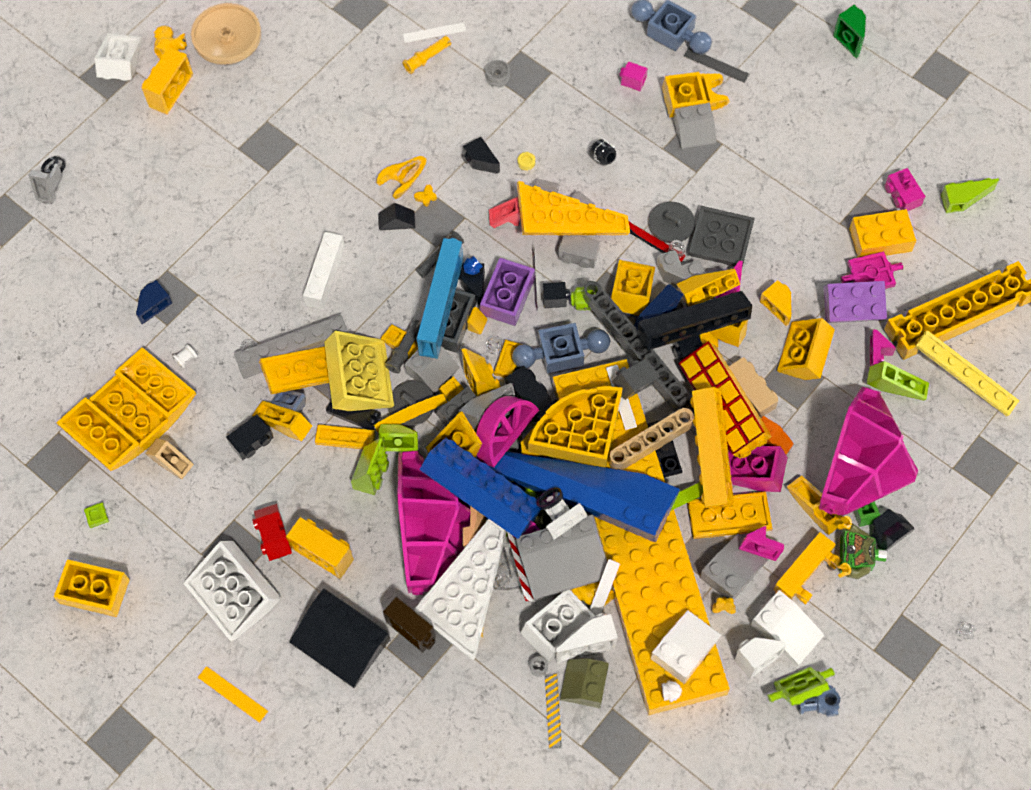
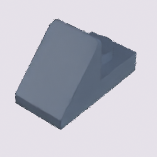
M287 391L277 393L271 403L300 413L306 405V398L303 393Z

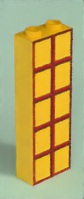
M708 341L678 363L694 391L710 387H716L721 390L727 446L734 456L739 459L745 458L752 453V450L767 443L768 439L772 437L714 344Z

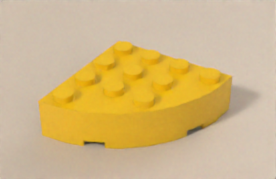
M601 386L589 390L582 389L557 401L546 411V414L534 427L528 443V452L606 468L623 388Z

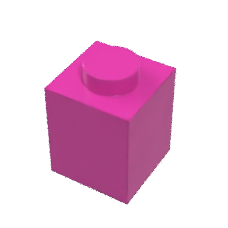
M628 61L626 67H622L620 71L621 85L641 91L647 79L648 68Z

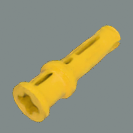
M445 35L422 52H415L413 57L403 60V66L409 74H413L415 69L425 66L427 60L451 45L450 39Z

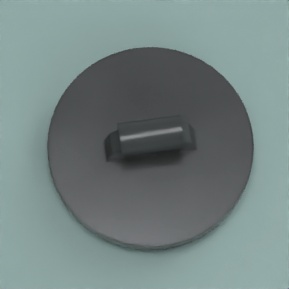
M665 202L658 205L651 212L649 227L657 239L666 243H679L689 238L693 233L695 218L687 206L678 202Z
M411 381L403 383L392 392L394 406L388 408V412L391 416L413 404L434 397L430 388L421 382ZM434 409L400 425L406 427L420 425L431 416Z

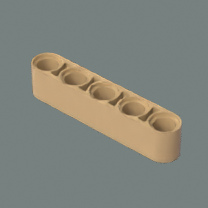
M682 408L614 448L610 453V468L624 470L690 430L694 418L692 411ZM680 418H686L688 422H681ZM666 427L671 428L672 432H665L663 429ZM652 437L656 439V441L649 442L647 438ZM637 447L640 451L633 452L630 448ZM621 457L623 461L616 462L614 458Z

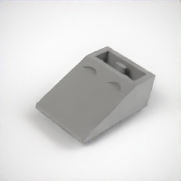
M509 383L473 398L459 410V412L464 413L475 432H477L483 414L493 402L504 396L515 397L513 384ZM514 408L505 414L506 419L513 413ZM499 423V425H498V427H497V429H496L495 434H496L497 431L501 428V426H502L501 423Z

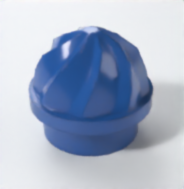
M474 256L470 259L467 258L464 262V271L470 275L479 273L483 267Z

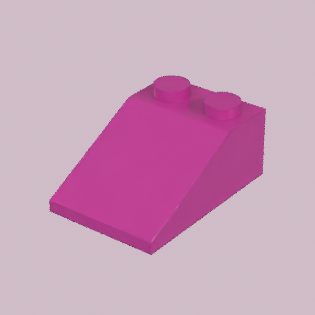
M781 446L757 447L752 450L749 456L741 459L734 456L728 448L732 485L761 492H781L788 459Z

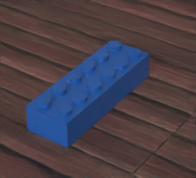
M444 438L428 453L419 469L517 539L534 522L541 510L537 505L536 498L526 494L519 486L506 480L503 475L496 473L486 463L479 461L470 452L465 451L448 438Z

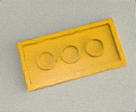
M325 346L261 358L259 361L271 395L329 383Z
M766 492L733 495L734 506L717 509L706 508L702 498L688 502L693 539L747 534L766 526V531H772Z

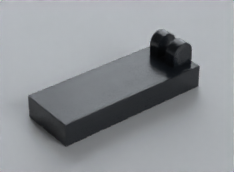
M332 400L326 409L327 414L367 430H375L374 425L381 418V413L372 409L357 411L333 409Z

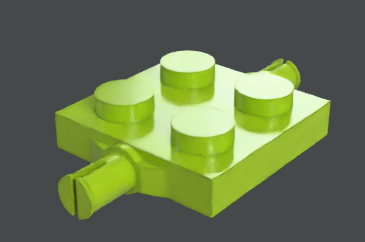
M810 666L774 682L777 691L767 694V697L771 703L782 698L786 699L792 706L801 704L804 700L820 696L823 692L830 690L825 679L835 676L834 670L830 667L820 672L815 671Z

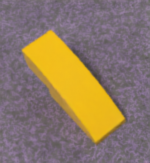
M802 475L787 486L788 491L798 504L828 536L838 529V524L843 523L839 520L843 516L829 514L819 509L822 493Z

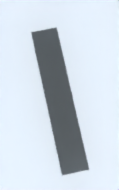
M689 47L684 54V57L744 83L750 75L706 54H697Z

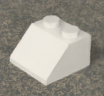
M756 637L751 641L746 639L738 646L739 649L736 651L735 662L751 679L779 658L787 644L785 641Z

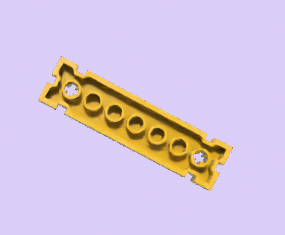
M1017 261L1006 266L1003 273L997 270L908 310L905 317L900 314L888 319L884 330L891 342L897 341L896 349L902 359L905 360L917 354L919 349L915 345L927 330L942 342H945L1013 311L1017 304L1021 307L1030 303L1031 279L1026 280L1025 275L1027 272L1021 263Z

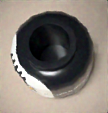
M599 139L592 144L590 156L597 163L604 166L611 164L616 159V148L607 140Z

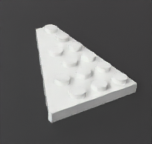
M490 519L487 520L414 609L417 614L434 627V630L472 660L476 657L507 532Z

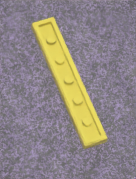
M928 330L924 332L916 343L915 347L1006 417L1011 414L1020 401Z

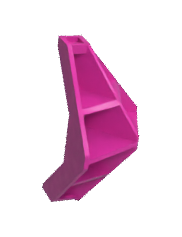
M861 387L848 408L821 497L819 509L824 510L826 513L845 516L914 483L919 470L907 451L903 441L904 436L885 403L881 392Z
M418 451L398 452V509L408 593H412V595H422L424 592L431 590L465 548L463 547V528L470 526V505L419 470L425 459Z

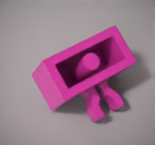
M908 168L888 175L885 189L893 197L897 208L910 211L922 206L926 196Z

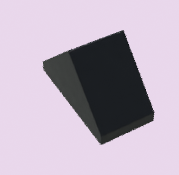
M393 203L378 213L379 231L415 228V211Z

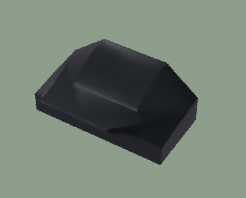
M888 509L873 520L874 532L871 537L875 538L876 546L879 549L889 550L913 532L915 528L902 514H897Z

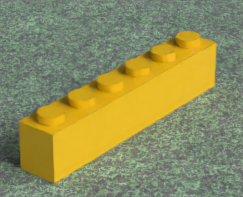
M716 387L692 391L691 405L695 414L693 424L697 431L695 442L699 449L697 461L701 467L699 479L701 485H703L702 502L706 508L710 509L734 506L721 390Z

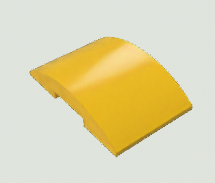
M143 347L114 372L115 376L89 399L85 397L56 422L59 427L110 471L127 464L148 449L157 438L159 439L177 421L196 395L193 389Z

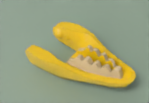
M417 156L405 162L388 166L379 173L376 183L381 186L390 179L398 181L402 186L393 193V198L398 199L417 180L426 165L427 159L424 156Z

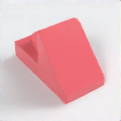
M518 197L489 209L490 226L496 228L507 222L515 226L519 225L520 209Z

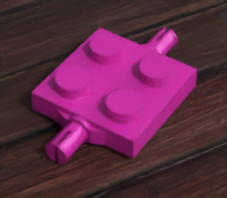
M879 252L848 260L847 264L851 274L841 276L840 279L841 283L885 281V289L896 286L893 272L903 270L902 262L891 264L887 260L885 253Z

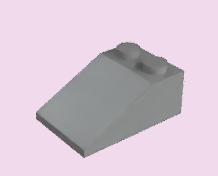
M739 534L714 556L702 570L700 579L722 597H726V599L732 598L735 600L769 560L739 550V545L744 539Z

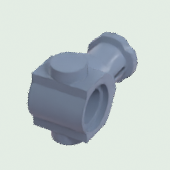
M828 685L830 690L798 704V711L800 715L804 714V712L817 711V713L826 714V717H834L839 715L838 710L841 697L832 685ZM825 697L832 698L834 705H828L825 702Z

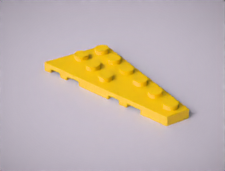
M522 181L517 182L522 235H628L630 233L627 215L609 209L603 210L590 203H581L578 199L556 192L550 193L541 190L537 186L525 185V182Z

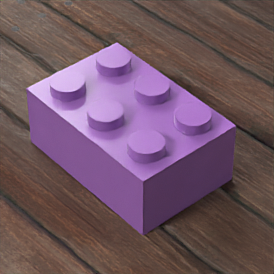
M499 258L480 303V311L486 317L516 326L535 281V269Z
M885 281L836 283L824 286L825 320L827 323L882 321L887 319Z

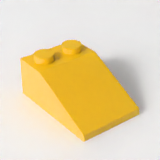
M619 260L611 299L622 312L639 316L648 306L655 267Z
M466 348L461 349L464 375L471 390L477 397L501 387L498 379L494 380L492 376L494 373L490 363L487 364L484 357Z
M459 412L431 441L426 449L430 452L444 438H448L476 457L482 442L464 413Z

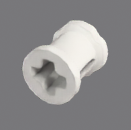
M188 344L184 346L185 348L181 352L172 356L182 369L185 368V365L190 360L198 357Z

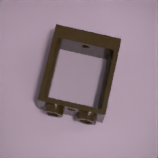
M395 597L383 611L386 623L422 653L426 649L430 650L436 642L434 627L398 597Z

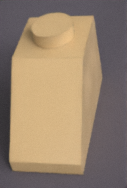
M157 438L145 453L159 466L180 479H183L194 465L167 440Z

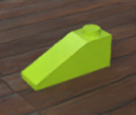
M886 361L869 367L868 385L883 392L923 401L927 400L929 382Z

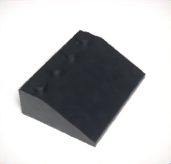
M323 588L310 605L289 643L345 683L355 688L391 638L389 633Z

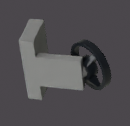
M52 156L42 164L41 172L31 170L28 176L36 200L53 203L56 199L54 191L62 178L61 173L65 168V161L61 157ZM54 160V162L49 166V168L45 170L47 164ZM58 160L62 161L61 168L58 164Z

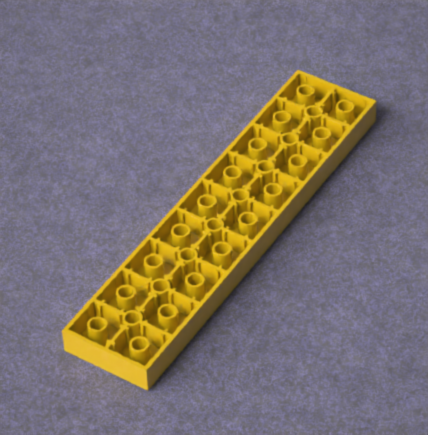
M627 359L554 376L553 390L556 400L559 401L563 397L582 389L589 390L601 386L612 387L606 368L618 365L619 370L623 367L628 369ZM638 393L628 398L637 427L625 430L620 411L618 412L606 468H610L609 458L614 448L648 429ZM651 437L647 438L649 442H653ZM637 447L630 448L633 452L640 451ZM656 451L624 469V471L642 473L665 482ZM621 457L614 458L616 462L623 461ZM674 510L670 511L656 543L595 517L607 561L610 559L620 563L611 590L614 591V600L648 716L728 695L730 688L716 644L685 684L651 659L652 652L687 611H690L710 626ZM667 681L678 683L682 689L680 697L673 702L669 700L664 701L662 684L667 683Z

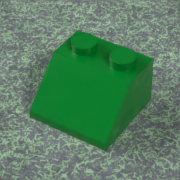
M854 4L839 14L833 37L856 59L860 55L865 38L866 15L863 10Z

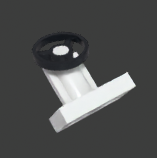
M551 488L542 493L537 499L538 507L541 510H545L553 520L546 528L554 540L587 517L580 503L569 509L562 499L563 492L560 488Z

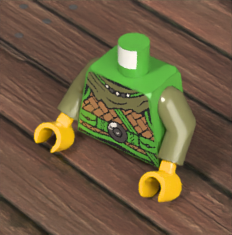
M849 516L839 518L843 523L838 524L837 527L840 530L845 529V531L840 536V559L842 561L837 566L839 568L838 577L846 576L857 580L873 570L875 561L886 562L887 550L876 549L875 538L870 537L868 533L854 525Z

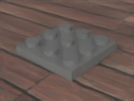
M701 206L688 256L730 266H736L739 261H743L744 264L755 218Z

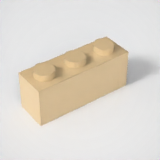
M743 357L729 366L760 418L776 409L778 404L776 393L773 390L770 391L765 379L756 373L755 367L750 361Z

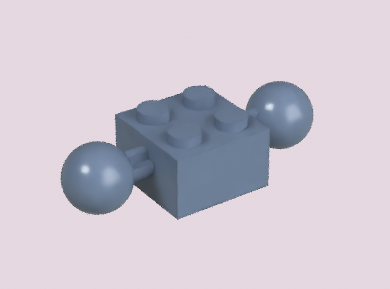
M637 0L632 5L631 13L637 21L644 22L650 20L648 22L647 36L674 51H677L685 40L690 42V48L697 54H704L710 50L712 46L710 35L703 31L692 32L695 28L696 15L670 0H666L657 12L653 11V6L648 0Z
M576 323L539 330L540 348L533 349L526 344L519 345L512 353V360L517 367L520 368L524 365L527 369L536 360L543 359L547 373L584 366L583 350L589 349L593 353H603L610 346V337L605 331L596 329L591 331L587 338L580 339Z

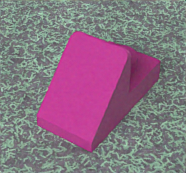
M873 329L870 336V367L883 362L884 356H893L896 347L876 329Z
M766 526L747 534L739 545V550L776 561L784 551V544L766 538Z

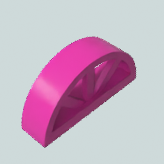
M504 396L493 402L483 414L476 434L482 442L477 453L478 460L486 463L488 466L495 467L539 411L537 406L532 402L514 396ZM514 408L513 413L506 419L505 414ZM499 423H501V424H502L501 428H500V429L497 431V433L495 434L496 429H497Z

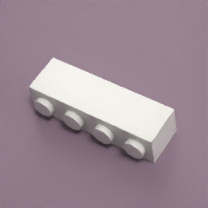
M324 232L303 294L305 305L308 307L324 310L345 247L342 235Z

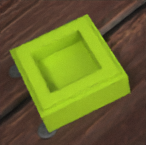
M103 502L84 509L90 529L109 522Z

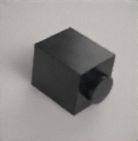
M565 282L543 283L544 309L567 307V300H570V289H566Z

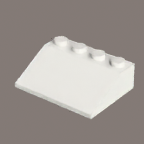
M220 541L183 583L231 642L235 641L268 614L282 599L234 541Z

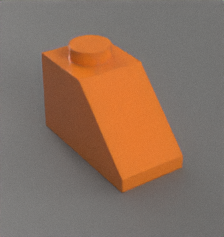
M763 416L761 420L772 436L763 446H781L787 455L794 443L780 425Z

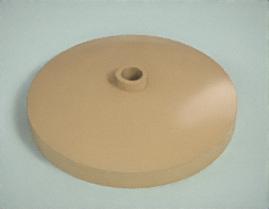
M222 3L206 9L196 18L191 29V39L196 52L205 60L215 64H233L246 59L257 49L261 40V27L256 15L247 7L234 3Z

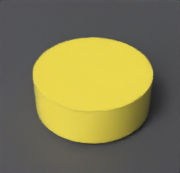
M523 152L518 156V166L520 169L528 171L534 168L536 160L532 153Z

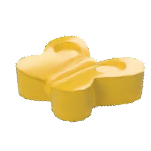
M429 184L425 186L423 192H416L414 194L415 200L422 202L426 207L430 204V201L437 200V196L433 193V188Z
M726 597L717 598L716 603L712 605V612L719 613L724 610L729 614H735L736 606L734 599H726Z

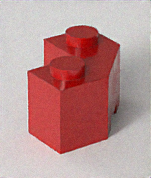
M277 504L254 511L255 518L252 521L255 530H259L263 543L260 544L263 556L267 555L269 561L292 554Z

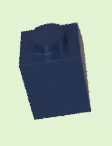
M157 280L148 283L140 291L136 315L142 325L173 304L168 293Z

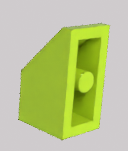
M400 424L380 425L378 438L383 439L386 451H418V432Z

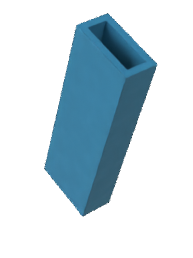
M443 238L417 336L419 356L435 359L439 357L464 260L462 241L455 238Z

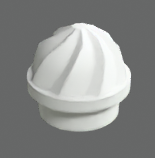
M667 681V683L662 684L664 701L669 700L673 702L680 697L682 689L678 683Z

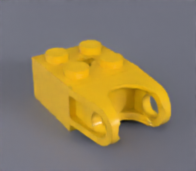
M700 72L665 76L662 91L669 118L674 117V110L677 108L710 103L711 110L714 111L727 106L730 102L729 97L712 91V88L723 83V76L721 74H700Z

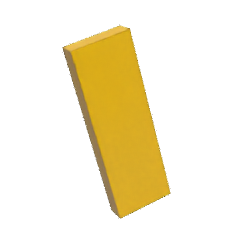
M318 425L315 445L363 450L365 446L374 442L375 430Z

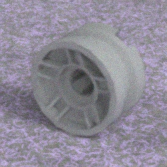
M493 60L486 65V82L492 87H504L510 80L509 65L503 60Z

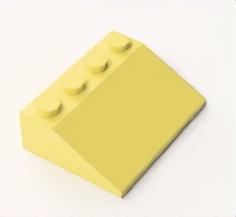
M334 331L324 342L332 408L346 411L392 408L394 401L389 370L385 367V363L388 361L385 343L377 338Z

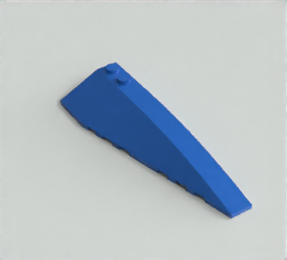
M506 452L495 467L489 466V468L503 475L507 480L540 494L551 488H560L563 492L562 499L566 505L575 507L580 503L587 514L594 515L598 519L656 543L680 492L679 488L642 473Z

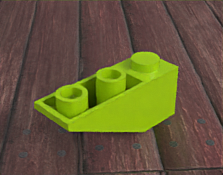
M986 178L981 181L970 180L965 183H949L945 185L941 193L945 212L965 211L994 191L999 178Z

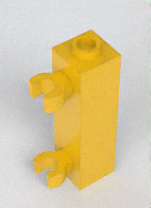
M819 532L775 584L773 589L775 594L780 590L791 600L796 596L806 605L813 595L802 588L824 561L833 569H836L842 561L837 555L831 553L836 544Z

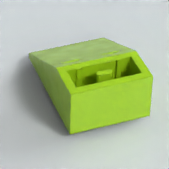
M379 438L364 447L351 480L354 490L375 495L376 491L381 489L383 472L386 473L389 467L388 454H386L383 439Z

